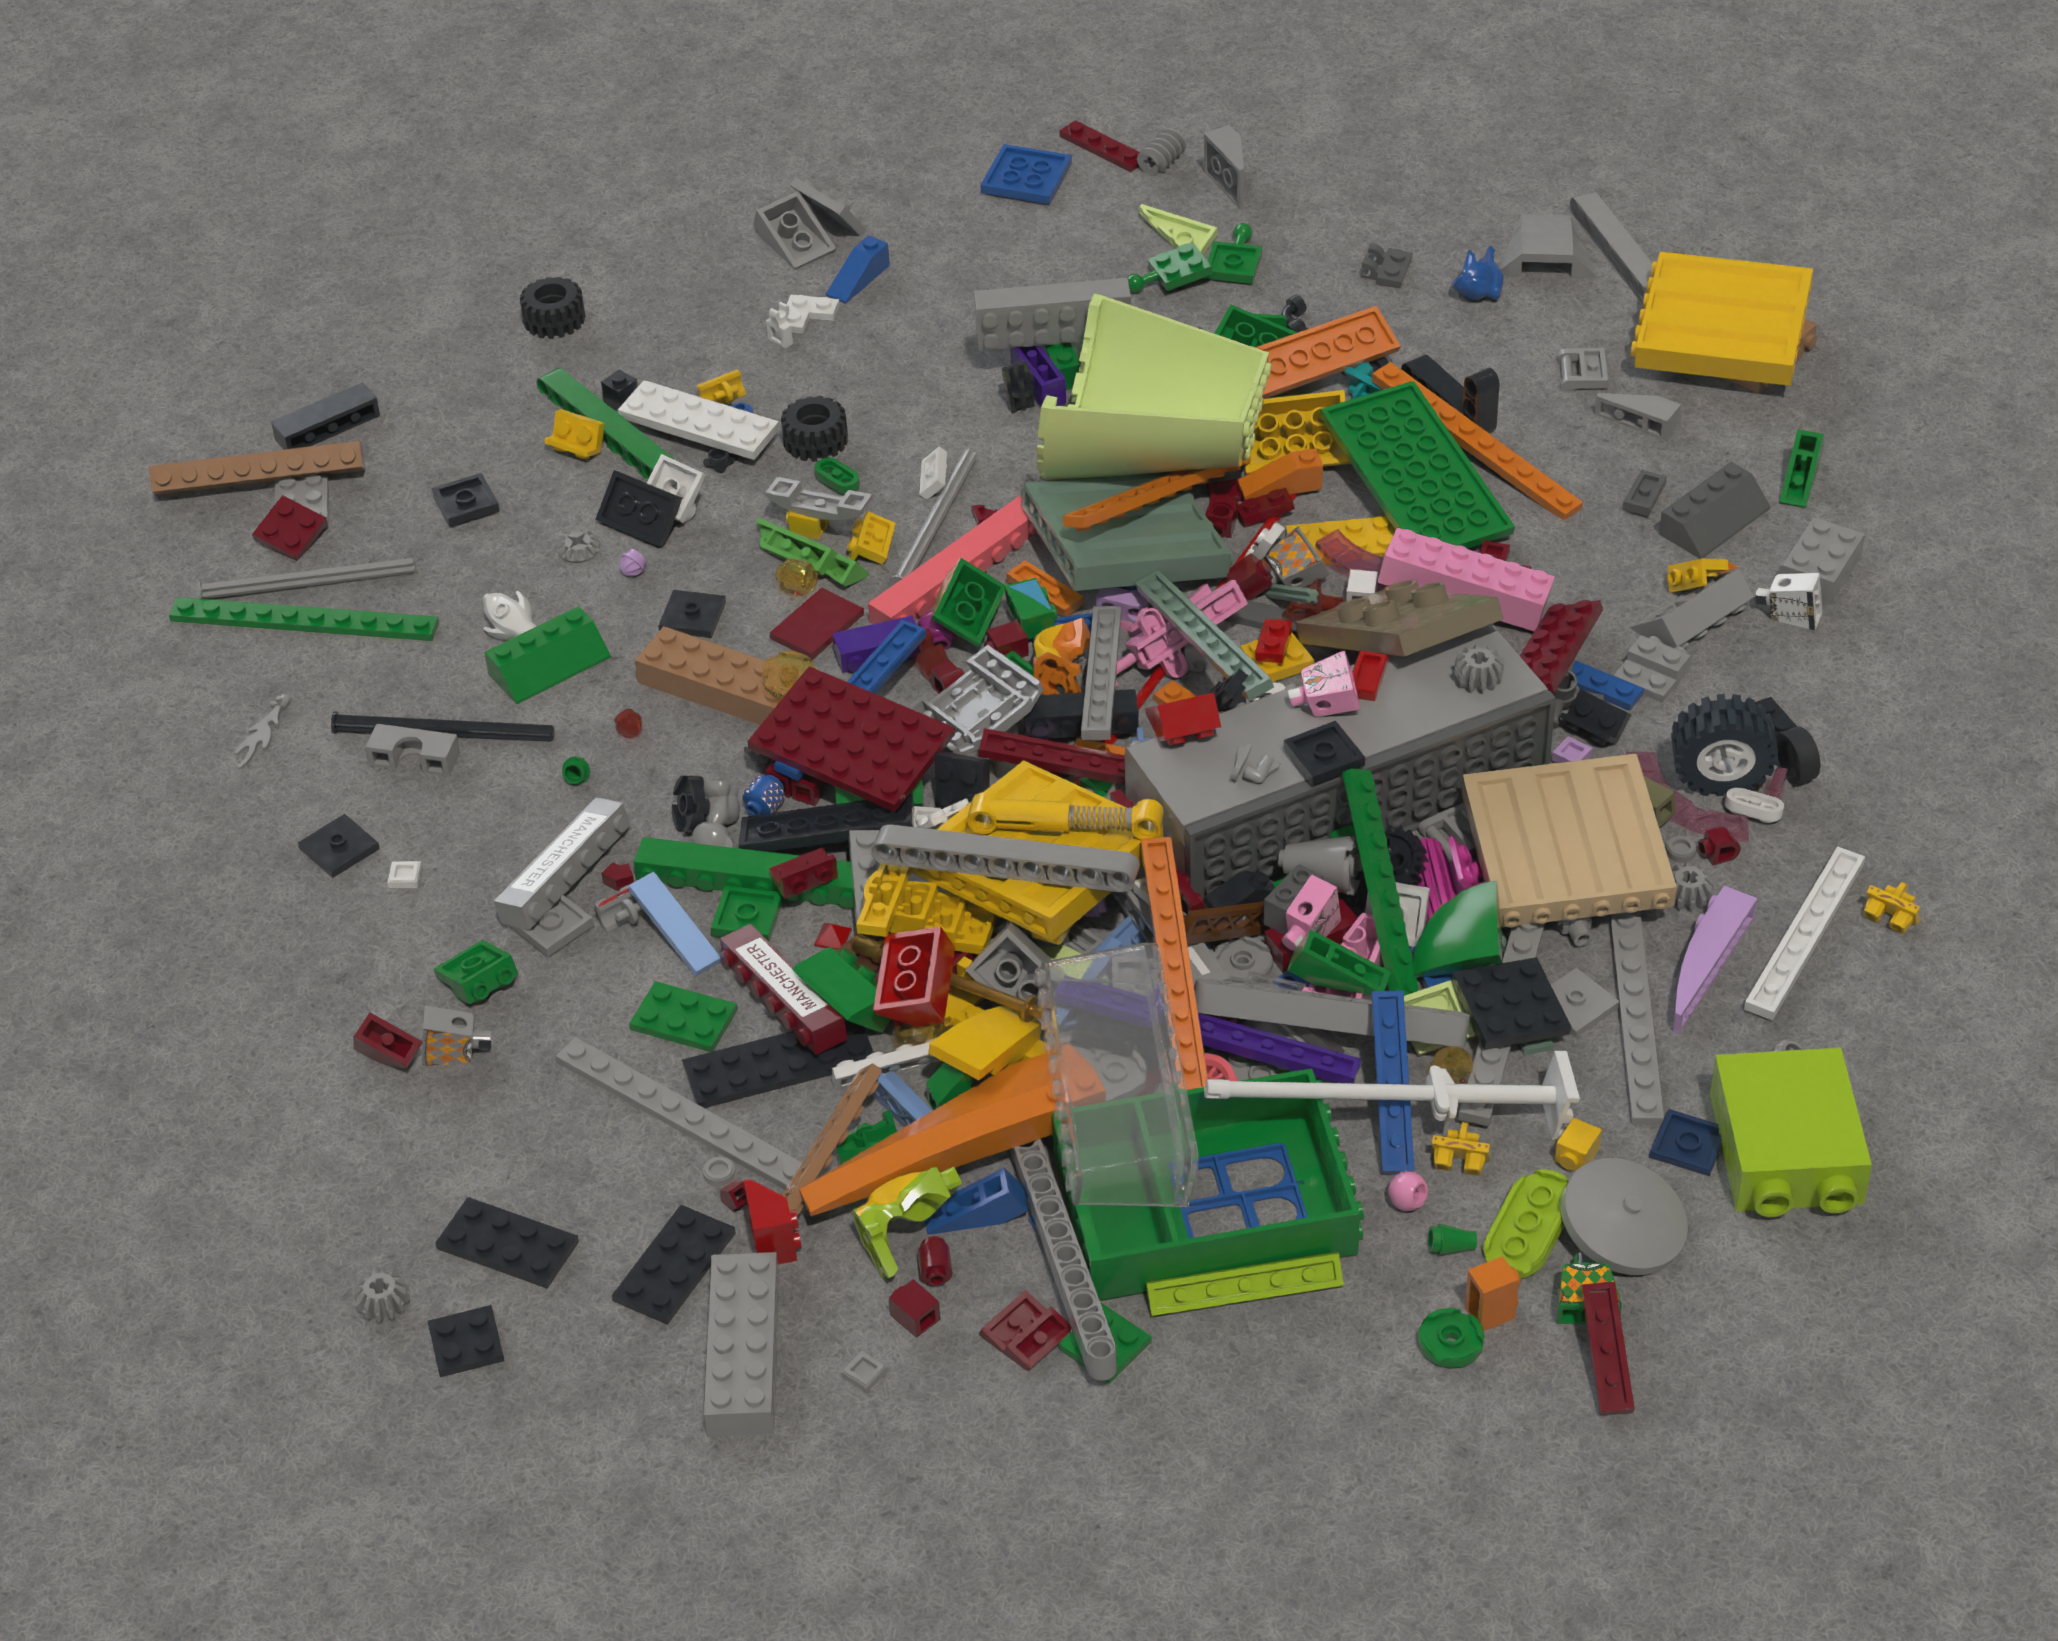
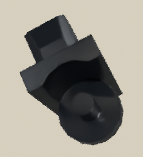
M1021 362L1004 366L1001 370L1009 411L1013 414L1022 408L1035 407L1034 387L1031 385L1028 363Z

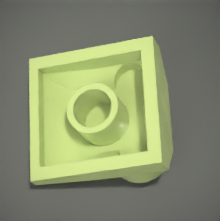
M1451 980L1404 996V1004L1465 1013ZM1470 1022L1467 1039L1475 1036ZM1411 1041L1418 1056L1446 1047L1445 1045Z

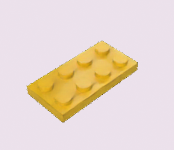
M1387 516L1286 526V536L1299 526L1324 565L1384 559V555L1396 531Z

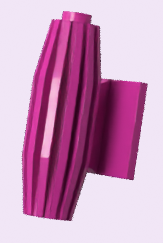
M1454 836L1448 838L1453 858L1452 862H1450L1444 848L1437 839H1421L1427 851L1425 855L1429 862L1423 863L1426 871L1419 874L1423 881L1420 883L1414 882V885L1430 888L1426 924L1443 904L1457 896L1460 892L1483 883L1479 862L1472 861L1471 854L1466 845H1460Z

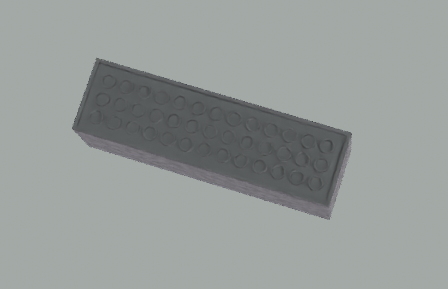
M1492 624L1407 656L1385 654L1388 655V664L1376 701L1359 699L1361 709L1316 717L1313 715L1309 703L1296 707L1292 706L1288 690L1304 686L1303 683L1299 685L1293 683L1288 685L1283 691L1275 694L1265 693L1258 700L1247 704L1241 702L1236 704L1231 710L1223 713L1218 712L1222 727L1213 729L1214 735L1197 739L1196 733L1185 736L1186 742L1169 745L1168 740L1158 741L1157 736L1144 742L1140 740L1134 741L1125 748L1127 799L1130 798L1134 805L1143 799H1152L1163 806V837H1171L1177 868L1181 874H1186L1191 888L1195 893L1198 892L1202 899L1239 872L1260 871L1269 877L1271 883H1274L1287 876V874H1284L1283 868L1279 867L1278 864L1280 850H1285L1287 844L1330 839L1332 831L1345 826H1354L1343 774L1312 785L1284 750L1285 739L1336 720L1365 756V766L1357 769L1371 770L1378 805L1381 810L1384 832L1389 825H1392L1395 831L1399 826H1402L1405 832L1409 829L1413 832L1418 830L1423 820L1461 803L1464 804L1462 798L1463 774L1537 766L1544 763L1550 764L1555 696L1548 691V688ZM1475 645L1479 648L1488 646L1489 651L1498 650V655L1503 658L1504 662L1501 683L1497 684L1494 690L1485 688L1483 693L1479 689L1471 692L1469 687H1461L1460 682L1455 680L1454 675L1457 654L1462 653L1464 648L1473 649ZM1354 664V665H1351L1352 672H1353V669H1354L1355 664ZM1246 743L1251 744L1252 748L1248 760L1237 781L1231 779V775L1236 765L1238 747H1245ZM1264 755L1271 756L1274 761L1281 763L1279 769L1268 775L1263 783H1255L1244 778L1247 765L1256 768Z

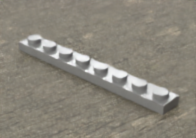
M1121 606L1093 607L1081 728L1082 740H1111Z

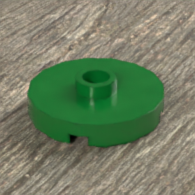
M1456 1308L1438 1309L1428 1314L1418 1331V1343L1421 1352L1428 1360L1443 1367H1464L1474 1362L1482 1353L1485 1335L1481 1323L1475 1316L1470 1313L1468 1315L1460 1313V1309ZM1452 1338V1339H1455L1456 1341H1448V1340H1446V1339Z

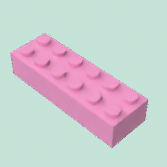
M1397 528L1384 555L1378 583L1390 586L1402 581L1417 580L1420 587L1430 583L1444 582L1447 593L1498 597L1503 615V620L1500 621L1535 631L1547 605L1555 576L1541 570H1532L1520 566L1515 562L1503 561L1489 554L1477 553L1463 546L1448 544L1437 538L1419 535L1408 529Z

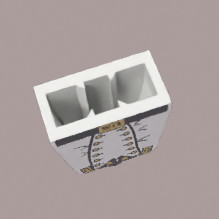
M1820 573L1778 574L1775 576L1770 589H1757L1755 602L1758 605L1770 606L1771 620L1816 630L1822 615Z

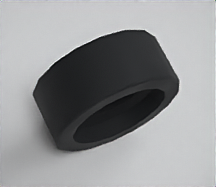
M1795 727L1777 733L1775 736L1778 751L1777 766L1788 782L1794 785L1817 778L1820 774L1821 762L1817 745L1811 734L1803 727Z

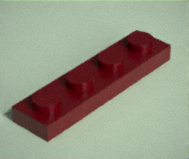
M1075 120L1059 131L1061 138L1130 173L1140 167L1137 161L1139 151Z
M1615 1281L1582 1284L1581 1294L1600 1416L1634 1413L1635 1407Z

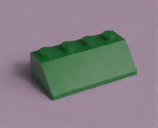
M580 606L484 652L488 675L516 705L611 658L594 621Z

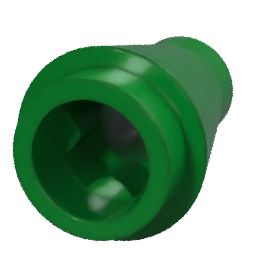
M1438 1223L1437 1226H1430L1428 1250L1429 1252H1437V1256L1462 1251H1475L1477 1247L1476 1231H1467Z

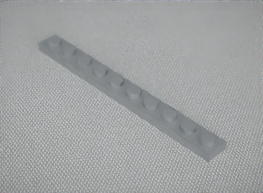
M1640 911L1609 914L1617 994L1620 1001L1619 1012L1631 1124L1661 1125L1664 1120L1641 914Z
M1546 923L1524 924L1512 927L1503 963L1537 957ZM1479 1041L1467 1084L1501 1085L1512 1045L1484 1050ZM1462 1103L1458 1120L1489 1126L1495 1104Z
M576 1037L555 1056L556 1062L784 1190L802 1163Z

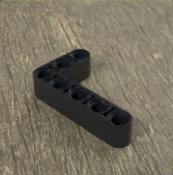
M1422 355L1402 364L1401 370L1486 432L1490 433L1496 430L1500 383L1496 372L1492 368H1486L1467 376L1463 387L1428 355Z

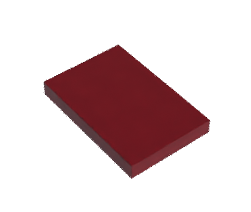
M821 587L769 632L770 639L813 660L833 643L832 633L849 629L864 615V608Z

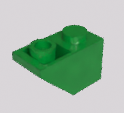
M944 1062L926 1082L927 1100L932 1110L974 1087L972 1083L974 1077Z

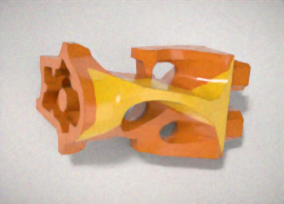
M1084 618L1055 625L1035 635L1034 647L1036 657L1032 658L1034 678L1041 682L1044 688L1043 695L1060 694L1056 689V684H1061L1065 688V693L1082 692L1076 679V675L1080 674L1082 669L1075 662L1077 655L1083 654L1084 650L1090 647L1091 634Z

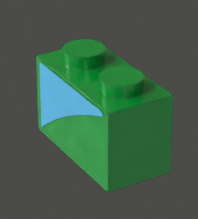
M1037 578L1005 585L1006 606L1013 620L1018 621L1028 639L1035 638V635L1039 634L1042 630L1054 626V621L1058 619L1054 604H1049L1047 590L1045 587L1040 586Z

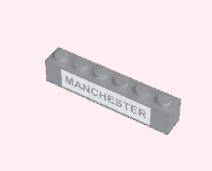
M596 797L494 900L501 923L530 930L559 900L560 896L564 895L630 827L624 804Z

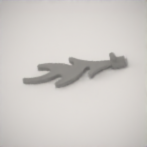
M282 694L276 697L277 702L271 701L270 706L274 707V709L263 720L248 729L251 735L235 751V755L238 756L245 749H249L244 760L238 765V769L244 768L251 761L259 744H262L264 751L268 750L272 740L270 725L274 724L276 728H279L280 714L291 701L288 695Z

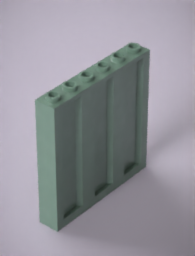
M1173 472L1024 483L1021 506L1074 591L1134 586L1136 581L1157 570L1171 582L1227 577L1229 567L1233 564L1232 551L1225 545L1222 537L1214 529L1212 522L1207 519L1202 508L1198 506L1193 495L1188 490L1177 491L1173 497H1162L1159 499L1160 502L1155 504H1144L1141 510L1127 511L1123 517L1109 518L1108 523L1094 524L1092 529L1088 531H1076L1075 527H1064L1063 515Z

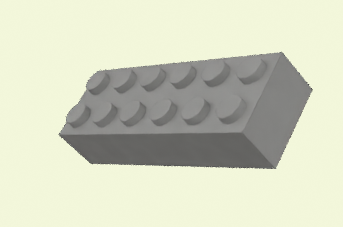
M1128 278L974 291L978 350L1083 342L1089 303L1093 295H1103L1131 305Z
M776 1252L711 1256L704 1402L707 1437L774 1434L779 1268Z

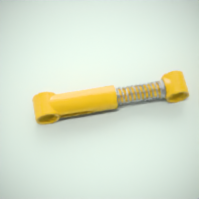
M983 792L976 794L972 798L967 823L972 831L979 834H989L994 829L1070 832L1072 825L1074 829L1077 826L1079 829L1082 827L1087 829L1088 826L1092 829L1094 826L1096 830L1098 827L1101 830L1104 827L1108 830L1110 827L1111 830L1116 828L1117 831L1121 827L1122 831L1124 829L1130 830L1136 838L1141 840L1158 838L1161 833L1164 809L1159 802L1152 799H1143L1133 808L1126 807L1125 811L1122 810V807H1120V810H1117V807L1114 810L1109 807V810H1106V807H1104V810H1101L1100 806L1098 809L1095 806L1093 809H1090V806H1088V809H1085V806L1080 809L1079 805L1077 809H1074V805L1072 806L1071 802L998 799L991 793Z

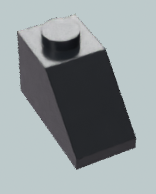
M1239 872L1207 894L1203 901L1208 908L1262 902L1276 887L1263 872Z

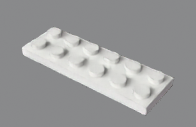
M645 380L618 409V414L627 421L753 460L779 431V421Z

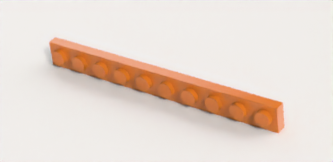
M1389 362L1372 374L1371 381L1383 390L1414 381L1459 446L1562 520H1566L1582 509L1583 502L1392 362Z
M1250 457L1248 461L1244 460L1242 465L1250 463ZM1237 466L1175 471L1063 515L1064 527H1075L1076 531H1088L1092 529L1094 524L1108 523L1109 518L1123 517L1127 511L1141 510L1144 504L1158 503L1162 497H1173L1177 491L1191 490L1192 485L1208 483L1210 478L1223 477L1225 472L1238 471L1241 468Z
M1171 837L1141 839V853L1176 1092L1201 1088L1206 1084L1208 1076Z

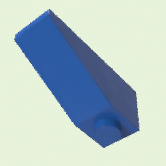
M869 235L864 238L851 251L826 292V296L832 299H839V302L844 304L848 303L890 266L888 243Z
M1002 1168L951 1194L943 1206L925 1221L927 1233L931 1235L1003 1224L1028 1211L1024 1186L1005 1168Z

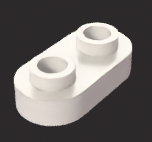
M1732 788L1726 794L1725 806L1735 815L1753 817L1764 823H1773L1782 818L1784 803L1776 797L1744 788Z

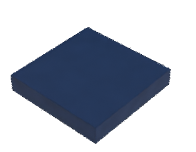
M1668 1109L1650 1150L1649 1158L1710 1176L1722 1148L1719 1125Z

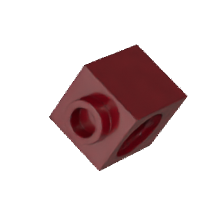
M1212 495L1205 516L1212 522L1214 529L1221 537H1232L1238 518V499Z

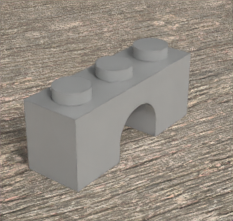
M376 724L365 746L370 766L396 769L403 758L418 755L423 773L450 776L460 755L457 734Z

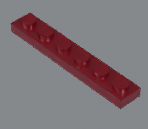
M986 728L983 729L978 757L1013 764H1020L1024 760L1044 770L1125 785V755Z

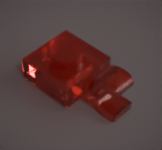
M927 628V636L918 645L921 653L914 656L924 678L929 680L931 679V668L949 659L942 643L934 646L932 633Z

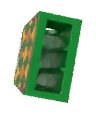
M1580 1252L1574 1256L1573 1264L1563 1265L1556 1318L1557 1324H1586L1581 1286L1582 1284L1614 1282L1615 1280L1608 1264L1594 1263L1587 1255ZM1616 1286L1619 1311L1621 1317L1622 1302Z

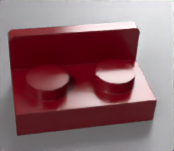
M819 848L770 867L769 874L785 899L838 878L837 861L833 854L828 856L823 848Z

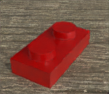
M1265 619L1255 651L1256 661L1283 664L1293 631V621Z

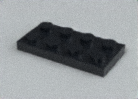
M467 1197L435 1244L436 1249L548 1289L579 1243L578 1235Z
M680 1205L612 1294L613 1302L668 1325L710 1269L711 1256L720 1255L736 1234L735 1227Z

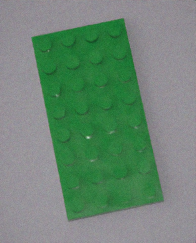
M1414 381L1321 408L1320 418L1395 530L1397 528L1408 529L1416 534L1437 538L1442 542L1463 546L1467 549L1481 545L1484 541H1493L1514 534V524Z

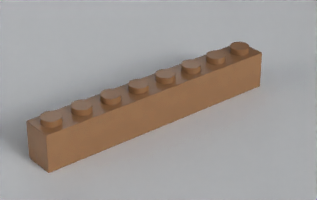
M360 441L149 466L151 490L156 496L274 482L281 478L303 477L311 474L333 475L365 471L363 445Z

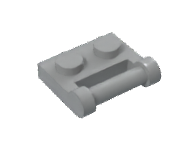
M1565 348L1558 352V362L1561 364L1563 377L1561 379L1562 391L1608 388L1604 348ZM1573 361H1578L1580 376H1573L1571 363Z
M1463 803L1429 817L1420 823L1418 829L1424 837L1428 836L1431 839H1437L1444 848L1450 862L1453 861L1449 842L1438 831L1442 827L1450 836H1454L1460 845H1466L1471 857L1477 855Z

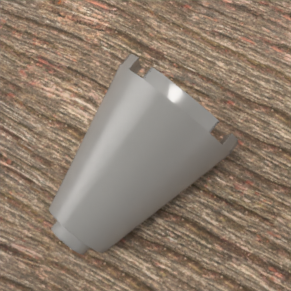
M1356 836L1287 844L1285 850H1280L1278 864L1279 867L1283 868L1284 874L1288 875L1300 864L1322 875L1323 880L1336 886L1338 892L1353 896L1356 894L1360 880H1355L1358 871H1362V862Z

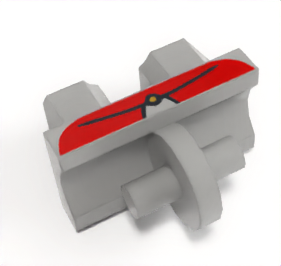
M629 885L621 888L619 893L610 898H602L594 904L602 928L607 933L627 922L631 924L638 922L639 916L646 913L629 892Z

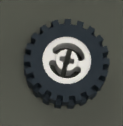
M1717 694V700L1710 701L1709 696L1701 698L1702 705L1697 706L1693 702L1688 705V713L1684 711L1679 713L1678 722L1674 721L1672 725L1673 733H1671L1676 774H1679V780L1683 784L1687 782L1690 790L1695 791L1697 788H1700V793L1704 796H1709L1710 792H1716V796H1724V793L1732 788H1744L1753 791L1754 783L1762 786L1766 782V775L1772 776L1774 773V765L1778 763L1774 724L1770 713L1766 714V708L1762 704L1756 707L1755 700L1749 697L1745 702H1742L1741 695L1733 694L1732 699H1725V694ZM1724 744H1725L1726 754H1727L1728 757H1725V754H1724V749H1723V746H1722V745H1724Z

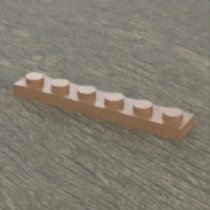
M874 1063L858 1071L782 1193V1196L787 1198L789 1211L796 1210L797 1216L804 1206L801 1203L803 1199L799 1189L817 1179L816 1177L820 1171L829 1166L834 1158L832 1151L849 1134L847 1127L850 1122L855 1121L862 1113L864 1106L861 1104L866 1097L871 1096L877 1089L879 1082L876 1080L882 1070Z

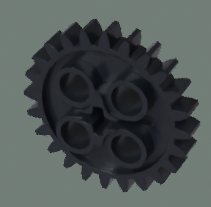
M1389 825L1385 831V836L1387 838L1395 882L1413 885L1414 882H1422L1423 880L1419 874L1426 871L1423 863L1426 861L1428 863L1429 860L1425 855L1427 851L1417 835L1414 836L1410 829L1405 832L1403 827L1399 826L1395 831L1392 825ZM1363 866L1362 871H1358L1355 880H1360L1356 894L1353 896L1340 893L1344 900L1347 899L1352 907L1357 905L1360 910L1365 908L1368 894Z

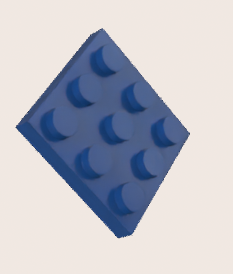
M1003 144L980 185L981 193L1050 204L1072 164V155Z

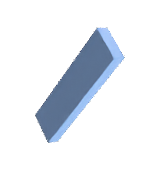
M654 872L629 885V892L695 976L721 962L719 954Z

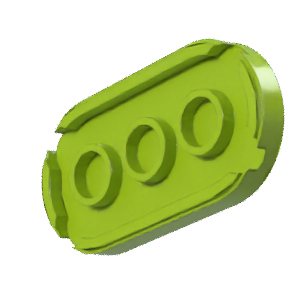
M1540 1169L1534 1171V1174L1529 1176L1523 1175L1513 1184L1484 1240L1483 1250L1486 1262L1503 1256L1509 1266L1517 1270L1520 1279L1536 1273L1543 1267L1565 1226L1561 1214V1198L1569 1182L1565 1175L1555 1170Z

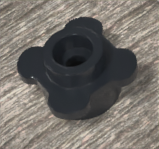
M713 448L708 452V458L704 459L703 464L705 467H712L717 472H722L726 470L727 465L735 460L734 456L729 455L727 451Z

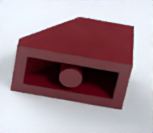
M369 1012L353 1036L354 1050L381 1064L401 1068L408 1067L423 1042Z

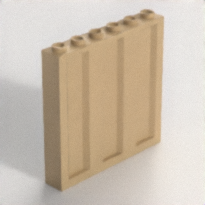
M1637 754L1463 774L1462 798L1484 883L1497 881L1501 928L1516 927L1524 924H1543L1560 920H1575L1577 918L1625 912L1633 913L1641 910L1664 909L1675 906L1677 886Z

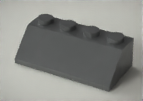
M1730 462L1661 512L1659 535L1701 559L1768 511L1771 506L1753 474Z

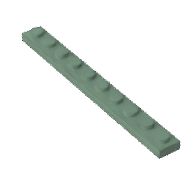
M1159 570L1135 582L1138 592L1226 679L1239 668L1249 675L1243 682L1246 688L1242 693L1248 701L1259 698L1274 688L1271 678Z

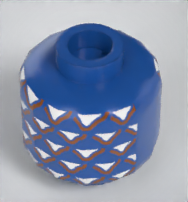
M772 775L757 776L744 790L742 795L746 811L752 816L775 813L785 800L784 786L781 781Z

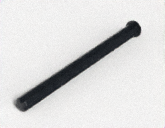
M337 711L333 712L331 718L333 734H337V731L372 733L376 724L457 734V737L551 742L555 736L554 726L542 724L342 715Z

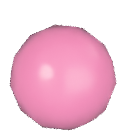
M1400 1172L1392 1178L1389 1184L1388 1196L1392 1204L1401 1211H1415L1423 1206L1427 1199L1428 1186L1423 1177L1416 1172Z

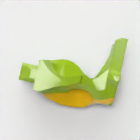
M933 1167L927 1171L896 1177L874 1190L866 1204L852 1210L853 1220L861 1243L868 1251L882 1278L887 1277L889 1279L898 1270L888 1243V1223L901 1218L912 1222H922L932 1216L949 1199L950 1194L962 1185L955 1167L941 1173L937 1167Z

